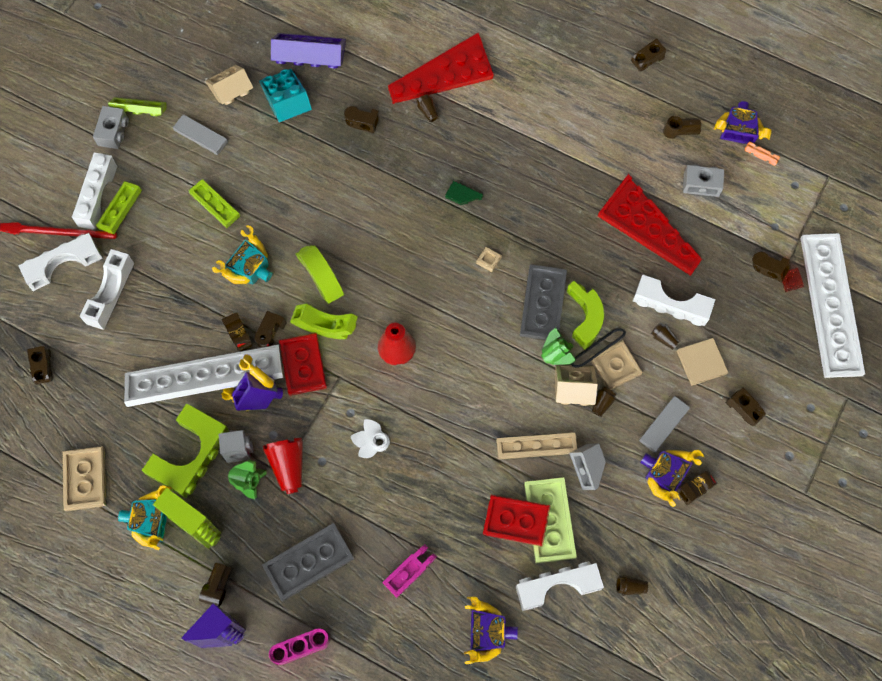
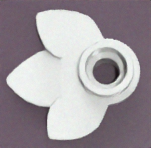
M365 419L364 431L351 435L352 442L357 447H360L358 456L362 458H371L377 452L386 450L390 444L388 435L383 433L380 425L373 420ZM381 439L384 442L382 445H377V440Z

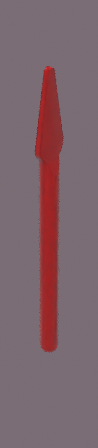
M18 222L0 223L1 232L15 235L22 232L78 237L89 233L92 238H117L116 232L111 234L106 231L21 225Z

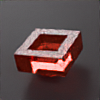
M798 268L789 270L782 281L785 292L804 287Z

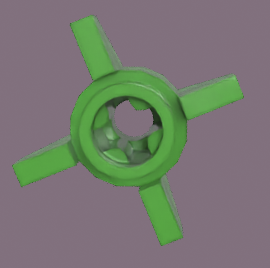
M558 328L553 329L549 333L542 348L541 356L547 364L570 365L576 361L572 352L568 353L574 346L564 338H560L562 335Z
M248 460L234 466L229 471V482L248 498L256 499V487L260 478L266 475V470L256 469V462Z

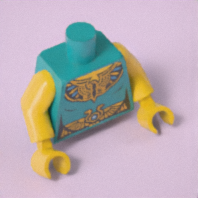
M247 225L249 234L247 235L241 230V235L248 237L249 240L245 239L226 264L221 260L216 261L220 265V270L216 267H212L214 273L221 272L222 276L233 284H255L259 278L268 282L273 275L271 271L267 270L269 266L268 254L263 243L256 235H253V228Z
M165 485L160 486L156 491L140 497L138 501H133L131 511L120 510L118 515L119 522L128 523L127 530L131 532L132 538L142 546L151 547L156 550H160V547H157V543L163 541L167 516L153 506V504L166 488L172 489V487Z

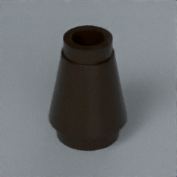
M428 94L421 96L416 101L417 107L429 122H434L439 118L433 98Z
M661 322L650 333L654 336L655 340L672 350L680 342L669 327Z
M602 387L598 391L595 405H593L591 412L602 417L616 400L615 396L617 394L606 387Z
M627 575L619 576L616 581V591L621 593L622 596L647 594L648 582Z

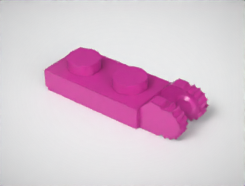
M426 544L416 553L411 554L382 582L396 598L424 573L427 567L437 558L435 554H432L423 564L418 560L427 551L428 547Z

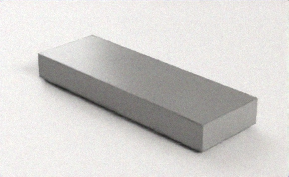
M184 114L173 126L175 132L216 155L228 143L225 137Z
M674 396L639 442L655 453L690 407Z

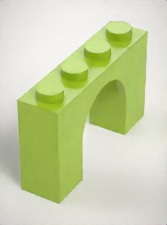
M189 404L184 406L176 421L180 426L199 436L201 449L196 459L187 465L176 466L152 454L142 469V472L162 485L172 487V491L184 498H187L188 495L194 492L196 482L207 472V465L217 457L220 447L219 434L230 432L226 425Z
M168 488L154 502L153 506L206 548L214 547L220 540L221 532L204 515Z

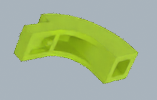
M315 245L305 246L295 253L298 260L311 275L322 298L328 304L344 296L333 271Z
M573 281L569 284L567 293L584 310L585 321L574 330L572 338L586 350L599 335L604 320V308L600 297L594 289L587 293L581 284Z
M306 303L296 305L290 323L313 334L317 333V335L327 338L347 339L348 335L352 334L356 328L358 316L352 313L331 315L319 311Z

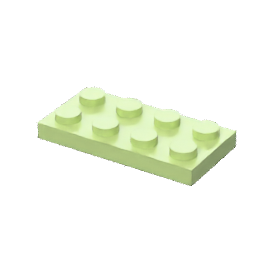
M564 477L524 482L526 501L550 505L543 547L533 545L535 563L576 559Z

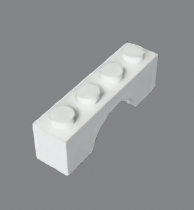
M93 154L72 215L78 227L92 230L97 229L96 224L101 217L102 192L105 185L113 181L117 165L111 155Z
M87 233L78 236L68 243H63L51 251H45L34 259H28L18 266L26 284L32 291H35L51 283L52 272L63 262L77 261L86 267L103 258L93 238Z
M113 249L110 250L103 265L104 276L101 287L92 299H87L80 314V317L87 325L102 330L105 329L134 265L129 254Z
M642 275L633 302L642 307L654 308L659 313L671 314L677 319L691 321L694 325L705 326L710 318L715 299L697 293L687 301H676L664 293L660 280Z
M588 561L579 564V568L571 570V567L559 569L557 574L551 575V572L540 574L539 578L532 580L531 577L519 580L520 584L516 585V591L522 611L542 606L547 590L557 584L570 585L581 595L602 590L604 586L597 563L591 564Z

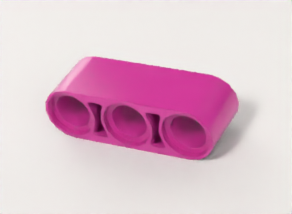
M320 628L314 629L272 646L269 651V658L277 665L287 664L325 649L329 645L330 637L325 630ZM320 633L324 634L325 641L321 645L315 644V636ZM303 641L305 649L297 653L294 649L295 644ZM278 649H283L285 651L284 658L279 661L276 660L275 652Z

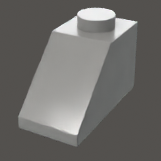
M599 443L586 444L572 451L570 456L582 490H596L599 487L606 461Z

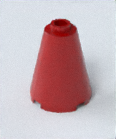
M399 323L389 324L378 341L380 357L390 365L407 363L415 353L416 344L412 335Z
M294 438V441L283 440L263 445V450L281 491H286V494L298 492V488L302 487L303 439Z

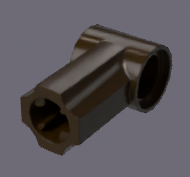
M671 116L663 128V134L669 139L676 138L677 135H698L701 132V120L699 118L681 119L678 116Z
M215 563L208 582L201 589L199 601L209 605L215 604L220 607L225 597V587L233 569L226 565Z

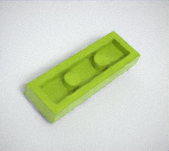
M116 97L108 102V107L124 109L125 112H133L136 115L149 113L151 116H160L167 109L166 102Z
M203 179L189 190L190 195L224 227L228 228L240 217L239 213Z
M124 181L96 224L98 229L115 234L142 189L137 185Z

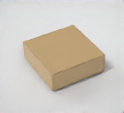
M485 247L476 264L493 272L502 255Z

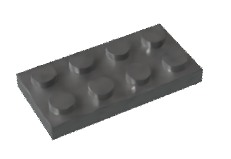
M530 264L520 330L521 337L546 340L553 329H560L566 269Z
M332 523L262 564L280 600L283 602L354 560V557L335 524Z

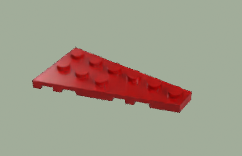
M479 33L388 85L392 103L395 104L419 98L426 94L431 95L493 79L494 74Z
M628 173L600 210L598 217L691 276L702 261L701 257L689 243H686L680 237L677 229H674L668 223L669 220L653 201L644 195L641 187L632 181V177Z

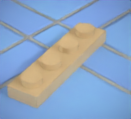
M575 433L496 439L498 459L565 455L577 449Z

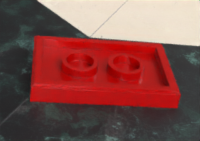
M317 333L279 340L288 395L292 396L327 389Z
M491 495L483 535L543 547L550 505Z

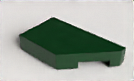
M453 181L445 194V198L459 205H465L474 200H482L483 194Z

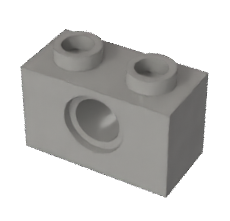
M102 106L93 134V138L98 146L119 149L120 143L124 140L125 127L129 124V118L124 109Z
M687 165L684 172L683 193L719 197L723 190L724 169Z
M243 430L219 434L220 454L227 463L251 460L250 453H254L253 443Z

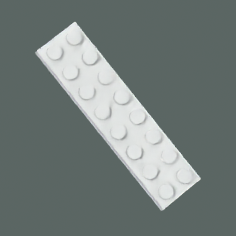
M840 234L802 235L800 239L824 378L863 376L865 370Z
M279 345L125 373L124 402L126 407L236 387L244 374L250 372L249 369L242 370L239 366L240 360L244 358L245 354L253 358L252 365L254 367L257 366L268 376L273 377V379L283 378Z

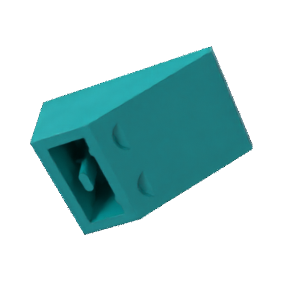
M292 69L282 70L278 74L266 76L259 81L278 122L312 110L307 92Z

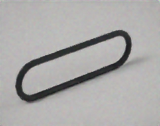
M622 328L612 330L578 354L575 359H578L614 332L622 331L623 334L584 363L575 365L573 362L571 364L572 367H583L626 335V331Z

